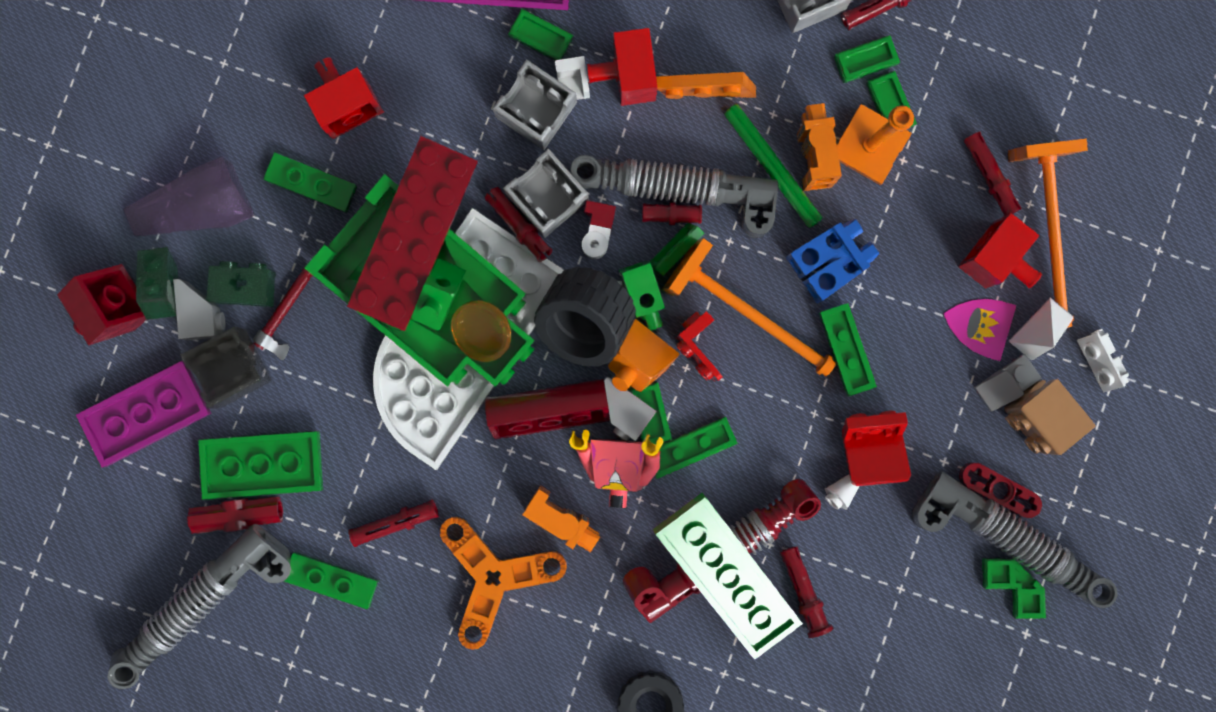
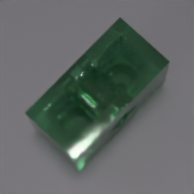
M168 247L137 251L136 302L147 320L177 316L174 280L178 279V266Z
M219 261V266H209L207 302L273 307L276 272L267 269L266 264L249 263L248 268L237 267L238 263ZM247 281L246 286L237 287V282Z

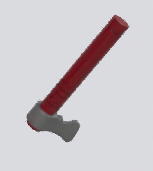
M305 266L275 309V312H273V315H271L268 323L265 324L266 326L259 330L253 338L254 345L262 350L265 348L271 351L280 360L286 358L289 345H278V342L274 341L272 335L309 282L310 277L313 276L305 269Z

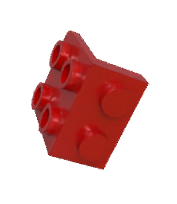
M707 311L702 315L695 312L681 324L685 330L675 337L679 341L676 347L686 358L693 357L698 363L695 369L706 381L710 379L714 382L719 381L723 378L721 373L692 341L714 319Z
M889 410L881 412L879 415L867 416L866 414L859 413L846 418L842 429V438L852 485L867 486L906 482L910 479L911 471L903 433L908 425L906 412L896 413V411Z

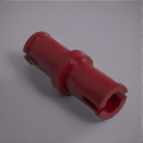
M669 202V205L643 203L642 222H668L669 225H675V223L701 224L702 205H676V202Z

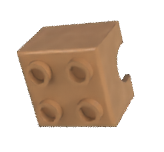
M1052 379L1047 383L1044 380L1036 382L1024 391L1022 397L1004 407V411L1008 414L1005 417L1006 421L1014 430L1018 431L1020 429L1027 437L1024 440L1025 444L1035 454L1062 455L1096 426L1058 379Z

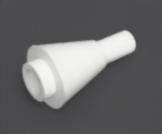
M848 474L825 488L827 494L825 499L835 509L841 507L847 510L859 486L851 484L850 475Z

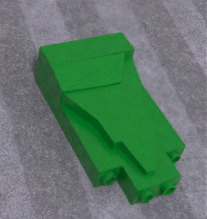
M385 174L365 196L367 201L328 246L324 245L305 267L308 272L347 304L350 301L399 187ZM449 229L437 259L439 258L466 270L447 319L440 330H435L410 319L406 331H403L363 313H358L447 387L451 382L457 385L467 374L468 371L464 369L466 364L470 365L495 387L499 382L505 385L515 373L512 369L514 364L519 359L524 362L535 349L531 346L535 340L507 318L510 313L516 316L526 304L522 299L526 293ZM439 279L438 285L442 287L449 286L448 282Z

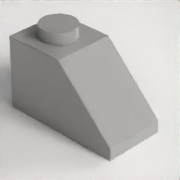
M175 279L174 292L178 339L189 341L222 337V330H225L226 321L224 313L220 312V308L189 282Z
M607 377L604 383L611 424L616 427L613 432L627 442L630 437L636 441L657 411L628 390L619 391L612 384V379Z

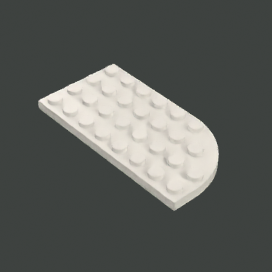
M472 208L455 234L526 293L522 298L526 304L516 316L510 313L507 318L526 334L530 335L535 328L534 316L538 306L557 275L561 274L564 270L548 259L538 262L525 245L519 244L516 237ZM385 335L376 356L373 372L374 396L378 411L389 432L405 449L435 470H438L485 401V398L494 388V385L470 365L466 364L464 369L468 371L467 374L457 385L451 382L447 387Z

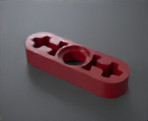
M967 463L960 469V482L975 493L996 501L1001 507L1004 506L1005 509L1021 517L1033 518L1040 513L1042 509L1041 498L1029 489L979 463ZM978 469L977 475L989 481L986 485L978 481L970 483L971 477L968 476V472ZM998 482H1004L1008 488L1007 495L1001 499L996 498L993 494V487ZM1017 496L1027 500L1030 497L1029 503L1033 505L1032 509H1025L1023 512L1024 506L1017 501H1012L1013 498Z

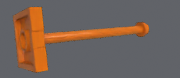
M861 104L837 143L839 162L873 182L882 185L893 167L895 159L903 150L912 134L907 131L914 122L912 110L907 106H897L891 110L887 119Z
M1087 138L1026 145L1008 150L1009 162L1038 159V164H1042L1054 301L1067 312L1054 163L1057 162V156L1088 151Z
M704 238L698 240L687 251L661 289L670 297L677 296L682 292L688 281L691 283L695 281L817 367L815 371L817 374L827 376L835 367L836 362L832 360V356L829 354L825 357L821 356L701 271L702 267L699 265L713 246Z

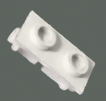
M1099 329L1091 333V335L1077 340L1103 393L1126 386L1125 384L1129 382L1127 378L1129 373L1126 372L1119 356L1112 359L1110 354L1116 350L1109 338L1108 332L1104 333L1103 329Z

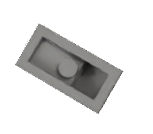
M1023 354L976 385L974 389L989 411L992 412L1024 395L1023 391L1042 378L1026 354Z

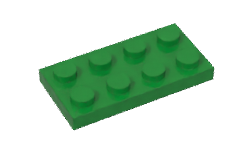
M319 431L198 440L202 499L323 490Z

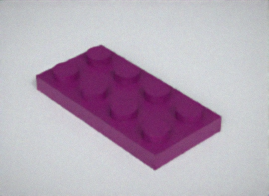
M180 361L76 414V417L103 468L212 413L186 361Z

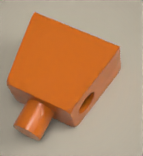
M635 319L617 355L608 364L609 369L616 374L612 379V384L619 391H627L631 386L636 391L642 392L667 371L680 353Z

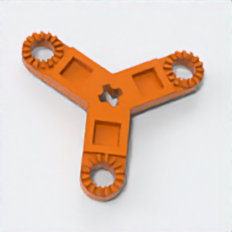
M451 517L441 525L440 537L476 581L458 632L459 641L467 649H479L486 643L504 591L558 581L566 572V559L559 552L547 551L499 560L463 518ZM455 523L463 528L464 533L460 540H452L448 537L447 528L449 525ZM549 558L557 559L560 563L561 569L554 575L546 573L543 568L544 562ZM491 570L494 573L498 570L501 573L498 578L500 584L497 585L495 582L487 583L486 580L489 577L487 571ZM468 627H479L482 638L476 642L468 640L465 635Z

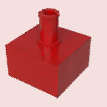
M650 28L614 32L613 62L587 64L589 83L615 79L618 82L621 106L656 101L658 86Z
M332 58L322 59L328 71L325 70L320 61L314 65L324 85L305 94L304 97L320 127L332 139L384 113L371 86L358 67L340 76L333 64Z
M1009 213L990 225L958 267L985 289L1003 283L1010 273L1028 288H1031L1041 278L1042 273L1025 262L1022 257L1040 235L1015 215Z

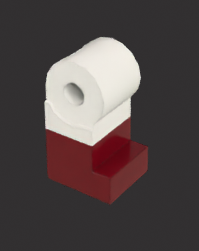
M587 200L584 212L585 215L592 216L589 232L582 240V249L587 257L599 259L606 254L616 206Z

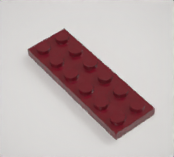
M420 136L347 307L406 331L423 286L434 266L478 164L477 160Z

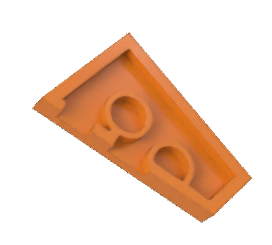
M744 72L656 77L657 89L669 99H680L683 96L701 98H756V86Z

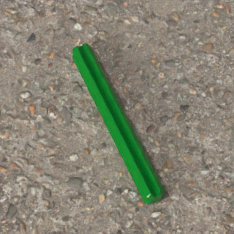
M738 104L731 106L725 112L726 118L772 179L778 180V188L807 227L811 228L822 219L820 213Z

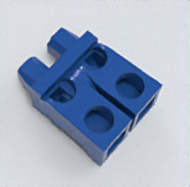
M856 219L848 221L843 225L841 222L785 257L800 279L827 262L828 265L802 282L817 304L869 268V263L879 255L878 250L871 242L859 249L852 240L863 233V229Z

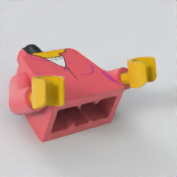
M583 430L582 439L575 435V431H572L569 444L573 449L577 450L580 461L589 479L594 482L595 488L610 490L609 507L626 508L627 491L637 492L642 490L644 486L651 482L660 469V448L664 442L661 437H659L656 444L650 442L649 434L643 442L593 439L589 443L590 433L588 430Z

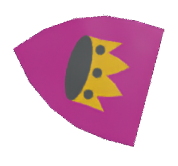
M992 299L971 300L953 307L945 312L944 316L950 329L960 342L973 352L1000 361L1016 305Z

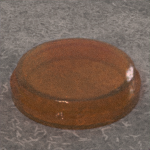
M470 301L459 307L452 317L451 331L458 347L467 356L478 361L490 362L500 358L508 350L511 342L510 324L504 313L493 304L484 301Z

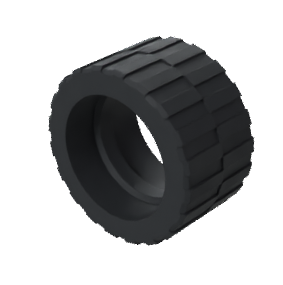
M573 267L557 275L535 312L534 324L542 342L560 358L577 365L601 366L612 361L617 355L635 320L636 309L632 297L616 279L592 268ZM578 313H580V314H582V315L588 317V318L591 319L592 321H589V320L585 319L584 317L580 316Z

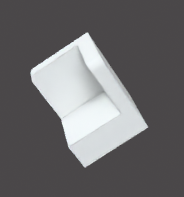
M584 56L555 60L558 81L576 92L577 100L590 98Z

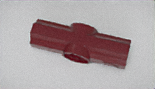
M280 496L256 500H248V498L223 501L217 505L189 508L187 516L191 534H198L216 530H224V532L248 529L253 524L263 525L283 522L284 512Z

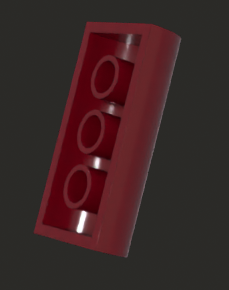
M604 379L485 398L487 426L495 440L610 421Z

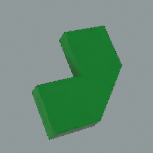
M982 558L983 588L1012 589L1014 618H1046L1045 588L1015 559Z

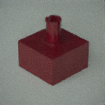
M122 264L74 276L57 294L74 322V330L83 336L88 346L135 331L153 314Z

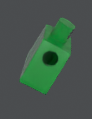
M438 258L423 286L411 319L435 330H440L447 319L466 270ZM439 279L448 282L449 286L442 287L438 285Z
M645 260L619 269L618 272L623 286L634 301L635 317L642 316L644 325L649 330L662 327L663 323L658 310L664 309L665 306L651 263ZM648 293L649 302L641 304L640 297Z

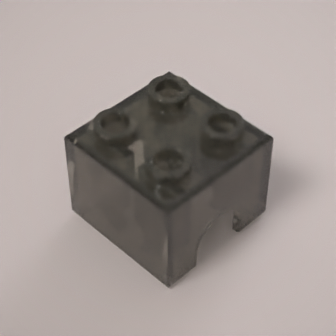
M232 327L180 354L187 370H191L198 378L203 389L200 395L209 409H220L272 382L246 329Z

